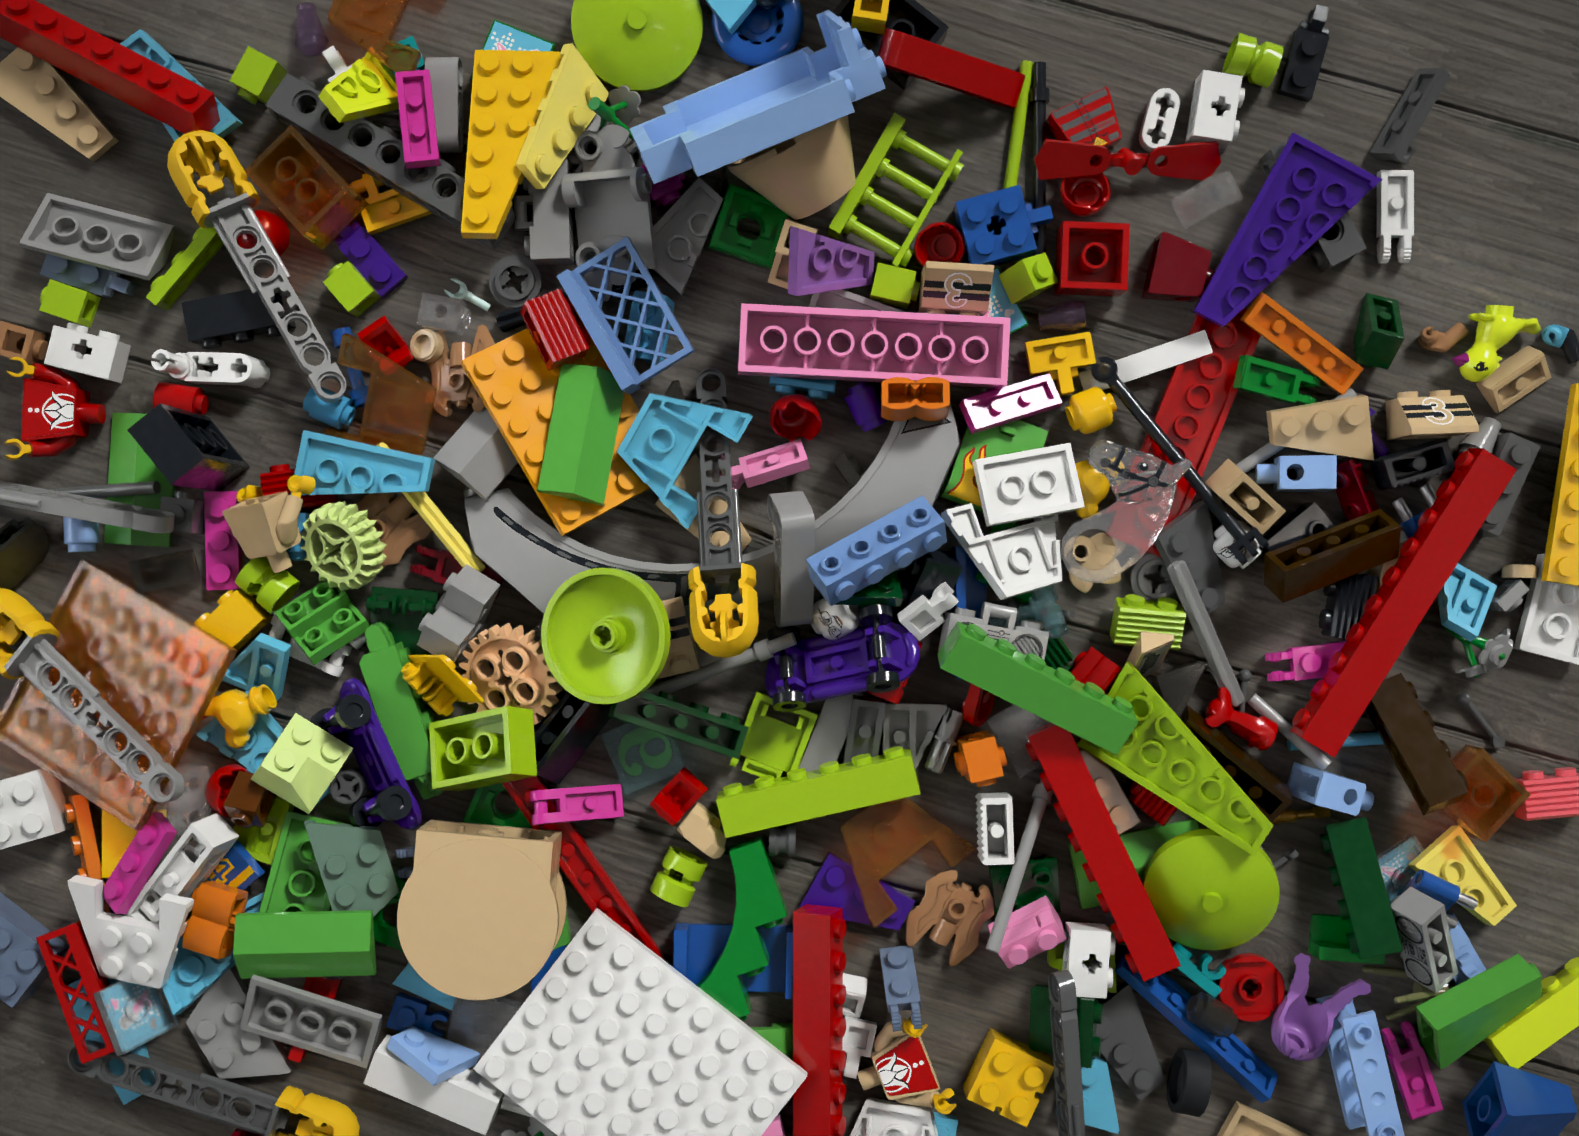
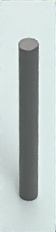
M158 481L48 488V490L92 498L159 494L161 485Z

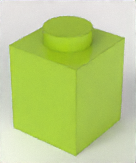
M248 46L229 81L239 89L237 95L252 104H256L258 100L266 104L285 77L287 71L276 60Z
M1045 252L1022 259L998 275L1011 305L1033 298L1058 283V279Z
M349 261L344 264L339 263L328 272V278L323 281L324 285L343 307L355 317L361 315L381 297Z
M878 263L869 299L907 309L910 300H917L921 283L915 281L917 271Z
M50 279L48 286L41 292V306L39 310L91 328L101 297Z

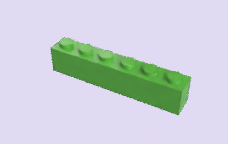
M957 621L937 654L941 669L1116 755L1139 723L1134 714L1133 706L1127 700L1119 696L1112 698L1104 694L1100 687L1091 682L1083 684L1075 680V677L1069 671L1060 667L1055 670L1047 666L1046 662L1033 653L1025 655L1017 651L1016 647L1009 641L999 638L997 641L987 636V633L975 624L970 623L967 626Z

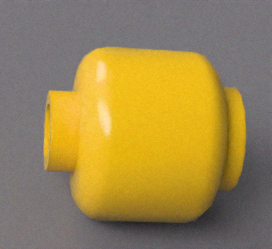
M1096 386L1072 395L1069 399V405L1065 407V413L1071 428L1074 431L1079 430L1084 435L1110 426L1113 422V412L1117 411L1112 394H1105L1102 389Z

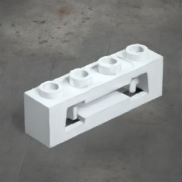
M218 813L191 823L145 884L128 913L123 915L159 923V899L166 893L191 898L194 890L202 882L206 881L239 838V835Z

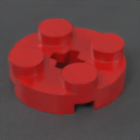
M1243 953L1222 962V965L1226 968V973L1222 978L1216 980V983L1222 989L1218 994V999L1223 1007L1235 1017L1248 1022L1261 1021L1271 1015L1270 1012L1281 1004L1285 993L1284 980L1281 973L1269 960L1258 954ZM1249 979H1252L1253 983L1258 984V989H1253L1252 995H1247V992L1242 989L1243 984Z

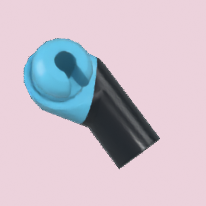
M1555 324L1544 328L1541 335L1544 343L1563 349L1569 364L1579 361V340L1574 330Z

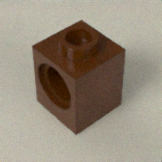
M238 771L223 807L231 821L237 826L248 828L251 825L264 827L277 795L252 781L251 777L254 773Z

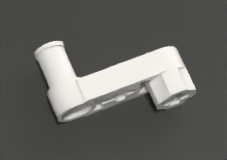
M159 349L151 357L160 360V363L151 361L154 369L168 372L173 378L194 384L242 385L261 388L270 377V369L263 360L241 353L179 352L173 354L167 350ZM203 365L210 367L218 365V370L212 373L203 370Z

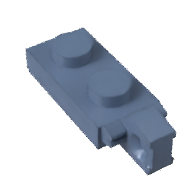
M46 254L40 275L105 298L107 296L112 298L114 291L133 297L137 284L119 278L121 273Z

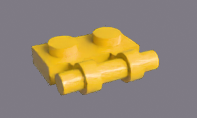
M366 173L362 175L363 178L351 182L356 195L368 192L369 197L357 201L367 232L371 235L433 214L393 189L380 193L379 187L385 184Z

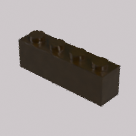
M1378 509L1265 553L1264 585L1279 600L1285 603L1396 559L1399 555L1401 526L1381 509Z
M1402 673L1383 680L1365 710L1424 816L1460 802L1468 793V783L1464 774L1459 769L1456 770L1450 760L1451 753L1444 740H1439L1434 732L1432 717L1426 710H1422L1417 702L1418 695L1415 687L1410 681L1406 682Z
M1187 705L1177 715L1271 823L1293 802L1289 786L1220 730L1205 725V718Z

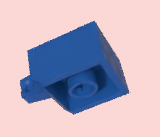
M1020 185L957 201L952 210L956 226L964 237L966 246L964 256L967 264L998 266L1033 255L1037 250L1033 235L1038 233L1037 226L1049 223L1053 219L1050 205L1032 209L1031 203L1025 204ZM990 224H996L995 227L999 226L1001 228L998 235H993L994 230L991 233L988 231Z

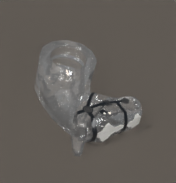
M1101 440L1095 443L1090 448L1087 458L1088 464L1096 471L1102 473L1109 481L1116 497V502L1097 513L1072 523L1067 529L1061 541V557L1068 572L1083 582L1102 583L1134 565L1145 554L1162 530L1170 513L1176 483L1193 464L1188 458L1171 465L1153 455L1110 441ZM1090 529H1099L1106 532L1114 544V553L1111 560L1105 566L1098 569H1088L1081 566L1073 555V545L1076 538L1082 532Z

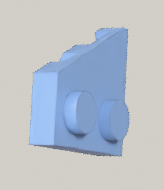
M411 1027L391 1036L387 1045L391 1052L433 1086L475 1066L480 1056V1053L416 1027Z

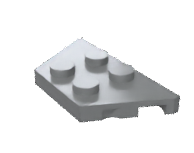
M233 966L206 990L186 1021L188 1028L220 1079L290 1073L295 1066L291 1060L287 1059L288 1055L280 1041L240 1029L248 988L243 979H240L235 966Z

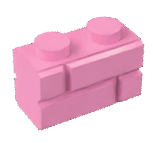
M1046 895L1011 913L998 953L1007 968L1010 969L1016 965L1023 964L1026 960L1046 950L1053 949L1056 945L1068 940L1061 919ZM994 922L988 924L990 933Z

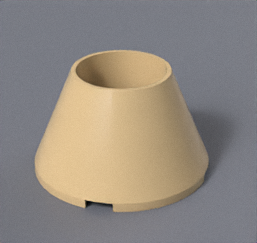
M848 115L730 163L727 167L731 173L792 219L798 220L808 217L837 201L856 183Z

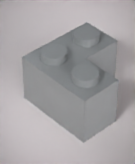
M467 564L458 574L453 572L443 586V590L447 592L438 601L435 607L436 612L433 615L427 613L418 627L421 635L417 645L433 655L442 654L455 662L469 644L468 642L483 627L500 584Z

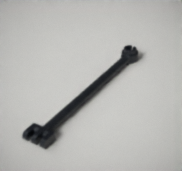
M1099 357L1101 364L1105 363L1110 366V372L1107 375H1101L1098 373L1099 364H1092L1091 373L1094 379L1100 383L1108 384L1234 538L1235 542L1228 548L1242 566L1248 562L1246 556L1240 552L1244 547L1253 557L1259 554L1251 544L1253 540L1256 539L1262 548H1267L1270 544L1256 527L1246 533L1117 375L1118 367L1116 362L1110 357Z

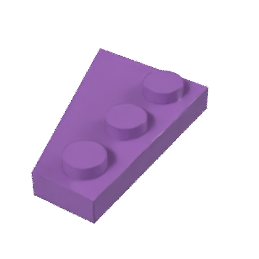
M790 226L788 294L800 296L873 285L875 252Z

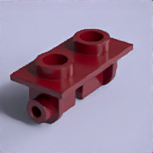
M1351 458L1337 464L1335 491L1347 521L1380 509L1376 504L1372 491H1363L1362 486L1368 484V481L1363 471L1362 463H1358L1356 458Z

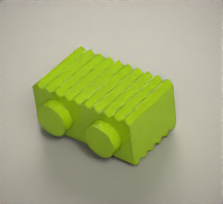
M1128 594L1125 598L1116 597L1110 637L1113 644L1134 646L1142 631L1174 635V641L1170 649L1180 650L1186 612L1182 605L1172 598L1161 597L1158 598V601H1147L1144 597L1135 594Z

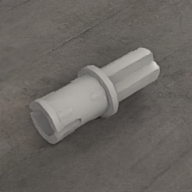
M947 708L937 734L933 735L935 740L925 763L927 770L937 774L943 772L952 747L957 746L955 740L964 720L963 713Z

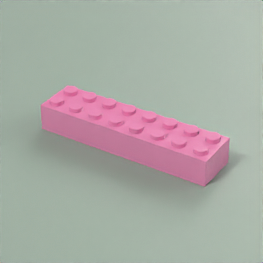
M741 303L738 375L882 382L894 377H904L916 382L926 377H939L950 381V386L1002 388L1007 386L1011 318Z

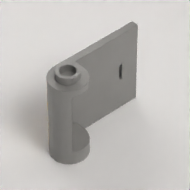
M642 167L565 174L561 183L562 197L566 206L575 210L579 247L588 241L599 242L608 235H618L623 238L628 236L647 269L657 268L649 195L652 192V180L649 173H646ZM627 251L624 257L631 262L632 257ZM592 252L589 255L588 260L595 257L596 253Z

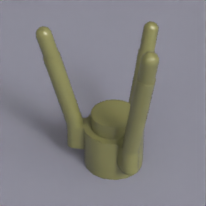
M1362 967V972L1410 978L1406 975L1405 970ZM1415 982L1413 984L1414 993L1395 997L1394 1002L1396 1004L1415 1000L1419 1002L1387 1014L1385 1016L1386 1020L1390 1021L1416 1012V1006L1449 990L1448 984L1435 993L1420 983Z

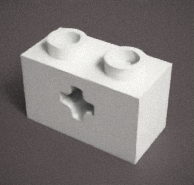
M1203 70L1195 79L1185 144L1217 141L1219 149L1224 150L1232 140H1236L1240 128V121L1236 120L1237 108H1241L1245 97V88H1241L1243 76Z
M69 322L67 328L53 325L44 364L122 383L131 345L119 342L120 335L102 330L99 331L98 336L88 334V327ZM87 348L92 349L91 355L85 354Z
M1066 922L1065 933L1068 940L1064 941L1062 971L1068 970L1072 974L1076 986V997L1107 999V988H1112L1113 969L1109 968L1110 955L1115 954V935H1111V931L1105 924ZM1093 954L1095 959L1089 961V966L1085 965L1083 960H1089V955Z

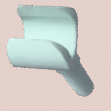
M451 278L452 281L460 285V290L458 293L452 294L444 289L449 297L455 300L464 299L488 311L491 304L468 291L466 284L461 280Z

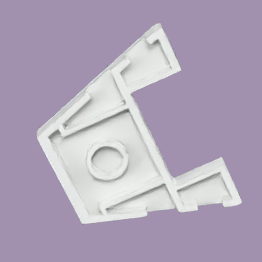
M972 503L947 509L941 513L942 519L1000 600L1052 586L1062 581L1060 540H1056L1055 528L1058 514L1034 518L1035 522L984 536Z
M79 875L69 879L68 887L99 975L158 989L163 987L168 982L178 952L176 947L180 936L185 932L187 926L185 921L188 913L193 908L194 899L166 893L159 899V923L105 912L103 880Z
M869 1097L862 1107L850 1136H938L934 1112L931 1108Z

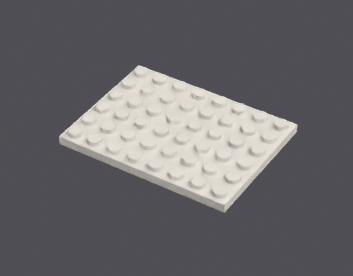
M598 908L595 909L473 1068L557 1136H762L806 1079L808 1073Z

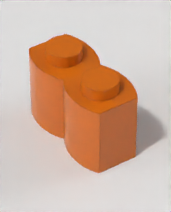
M894 377L881 382L882 418L890 421H905L916 417L924 421H938L948 417L950 381L939 377H926L915 382L904 377Z
M213 880L202 882L191 896L194 899L192 916L186 921L185 932L181 935L183 937L182 948L219 960L230 956L233 951L235 916L237 913H244L248 900V891Z

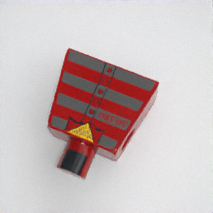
M1107 86L1050 113L1046 120V125L1056 140L1101 145L1109 151L1122 139ZM1094 155L1091 158L1092 163L1096 162L1100 155Z

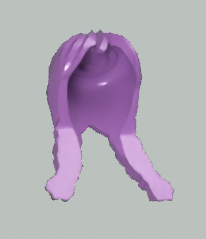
M1302 952L1294 958L1296 964L1294 978L1291 981L1286 997L1277 1007L1273 1016L1271 1036L1275 1046L1283 1055H1287L1295 1061H1310L1321 1056L1326 1049L1332 1033L1334 1019L1339 1011L1343 1010L1352 1001L1353 997L1369 994L1371 992V985L1359 978L1355 982H1350L1340 987L1332 997L1327 998L1323 1003L1308 1006L1305 995L1309 987L1310 976L1308 966L1311 959L1309 955H1304Z

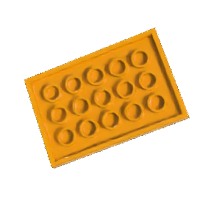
M576 311V315L574 316V318L578 326H583L586 329L585 325L583 324L581 318L579 317ZM529 329L522 330L461 361L462 368L561 537L651 489L617 453L619 446L640 411L630 394L624 392L604 505L600 506L537 492L560 367L551 371L547 370ZM588 332L590 345L588 346L589 350L586 356L568 364L598 366L610 371Z

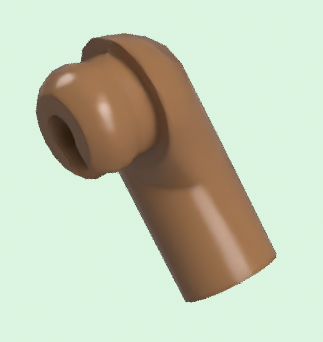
M1460 322L1453 325L1445 333L1437 330L1434 331L1433 327H1426L1420 332L1418 342L1426 350L1445 353L1464 339L1469 332Z

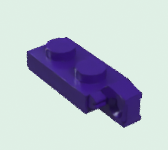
M338 212L328 220L340 235L335 239V242L339 245L338 248L382 298H385L408 278L379 242L359 222L356 221L350 225Z

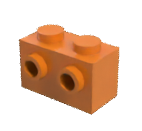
M984 730L956 738L958 752L953 753L956 770L960 772L961 776H965L970 783L976 782L977 787L997 783V777L1004 776L1002 767L1007 766L1003 746L1000 747L996 743L993 734Z

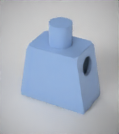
M1337 455L1279 456L1274 459V464H1256V484H1274V491L1328 492L1336 489ZM1287 469H1294L1296 471V479L1288 478Z
M1297 762L1293 764L1287 784L1291 796L1354 816L1359 814L1360 809L1369 811L1372 808L1374 794L1366 791V784Z

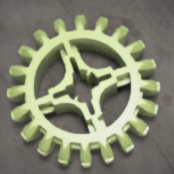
M345 501L327 503L321 506V508L314 510L309 515V518L302 523L305 530L300 533L301 538L305 541V544L300 548L307 553L303 560L310 561L312 565L310 572L317 571L319 573V581L327 580L330 588L339 587L341 591L350 588L352 590L358 589L373 581L383 569L381 563L387 558L382 552L387 544L381 542L379 538L383 532L377 531L374 527L377 520H369L367 518L368 510L359 511L357 504L348 505Z

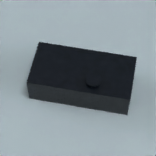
M160 403L127 429L171 485L222 491L250 468L212 419L205 415Z

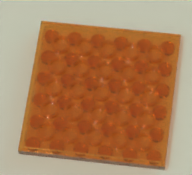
M81 559L48 621L60 634L53 647L161 755L163 762H168L176 769L238 650L95 563ZM53 668L49 673V681L54 686L60 679V673L57 668ZM26 677L18 678L0 712V741L132 829L142 830L158 803L139 787L142 782L132 780L78 725H73ZM75 689L71 694V703L74 707H78L82 701V694L78 689ZM96 714L95 716L98 719L96 726H104L99 721L101 714ZM119 733L115 739V746L119 751H122L127 745V739L123 733ZM142 755L138 760L137 766L139 771L144 774L148 771L150 763L147 756ZM167 777L160 783L162 793L170 780Z

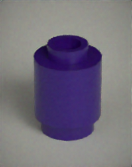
M861 382L847 389L850 396L844 399L856 425H861L863 432L887 422V419L881 417V399L874 384L867 386L866 382Z

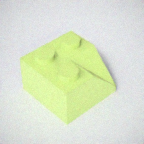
M295 713L251 777V780L310 814L353 748Z

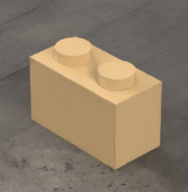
M1227 459L1205 481L1219 497L1250 525L1256 527L1262 535L1286 512L1284 508L1230 459Z

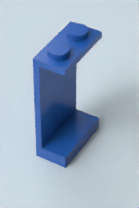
M676 923L674 929L673 968L697 985L713 968L724 950L733 924ZM761 925L759 927L770 956L769 965L765 966V971L758 975L747 977L745 973L742 974L746 989L753 992H785V999H792L793 926L777 925L765 929L764 925Z

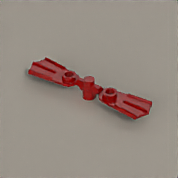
M1045 139L1040 151L1034 157L1039 180L1098 175L1108 167H1122L1128 175H1136L1146 165L1149 172L1156 176L1209 181L1214 171L1221 164L1219 143L1217 141L1160 146L1148 155V153L1131 152L1126 147L1121 148L1117 153H1110L1107 148L1101 145ZM1094 155H1100L1096 162L1090 163V159ZM1164 155V160L1161 163L1156 164V159L1159 156Z

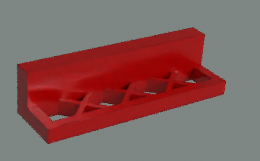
M78 920L65 927L36 937L81 1063L84 1064L115 1052L114 1043L95 997L96 993L111 986L107 977L99 975L81 921ZM66 935L70 948L65 958L52 952L48 940ZM72 955L74 957L75 962L70 961ZM56 962L61 963L60 968H58ZM67 966L79 971L81 980L77 989L64 985L62 975ZM83 987L85 988L86 993L81 992ZM68 994L73 995L71 1001L69 999ZM78 998L91 1004L93 1011L88 1021L75 1015L73 1007ZM95 1018H96V1021H97V1024H98V1025H96V1024L93 1023V1021H94ZM79 1025L84 1027L82 1032ZM89 1029L102 1035L106 1047L89 1053L84 1040Z

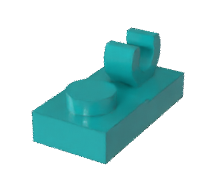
M1176 942L1172 947L1181 964L1177 969L1216 998L1222 989L1214 980L1222 978L1226 973V968L1219 964L1215 970L1209 971L1208 964L1213 958L1208 953L1201 956L1199 968H1197L1190 960L1193 954Z

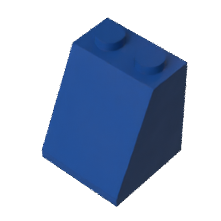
M1495 1061L1462 1101L1469 1136H1559L1560 1132L1569 1122L1574 1120L1577 1114V1106L1574 1102L1570 1086Z

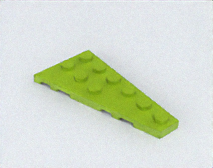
M1128 661L1110 689L1108 696L1112 698L1119 696L1127 700L1133 706L1134 714L1139 723L1117 755L1081 738L1078 746L1254 856L1271 831L1273 824L1134 665Z

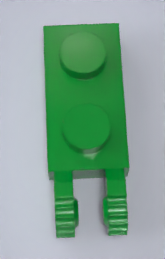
M1241 355L1238 361L1233 388L1285 403L1305 405L1315 403L1316 399L1308 395L1299 394L1300 384L1306 387H1319L1320 379L1303 374L1302 370L1249 355Z

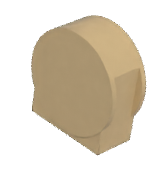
M432 819L417 829L413 872L405 883L399 899L397 930L401 947L408 962L424 981L437 990L453 997L467 1000H488L502 997L518 990L537 975L558 943L566 921L567 897L564 882L559 872L562 831Z

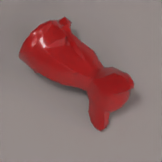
M1225 687L1219 688L1218 698L1213 699L1206 707L1205 713L1207 718L1204 721L1205 725L1216 728L1225 724L1232 733L1246 740L1250 748L1255 747L1259 751L1266 750L1276 738L1278 731L1277 723L1264 716L1255 717L1245 712L1233 710L1230 692Z

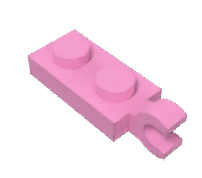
M801 439L738 458L740 465L732 466L733 489L739 490L744 482H746L747 488L810 469Z

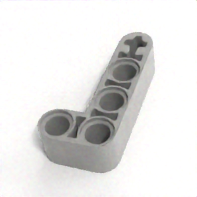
M803 491L768 494V517L774 529L775 621L778 627L811 624L813 621L814 583L810 579L806 559L815 554L814 513Z

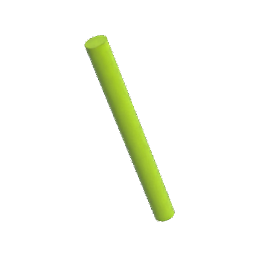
M1027 60L1020 62L1019 72L1026 76L1017 107L1013 113L1003 189L1016 186L1018 182L1033 62Z

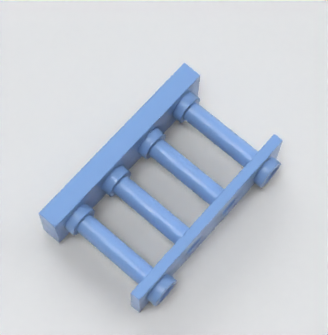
M1333 995L1317 998L1316 1003H1323ZM1352 999L1335 1017L1332 1033L1327 1045L1345 1125L1350 1130L1365 1126L1368 1136H1405L1376 1014L1373 1010L1356 1014Z

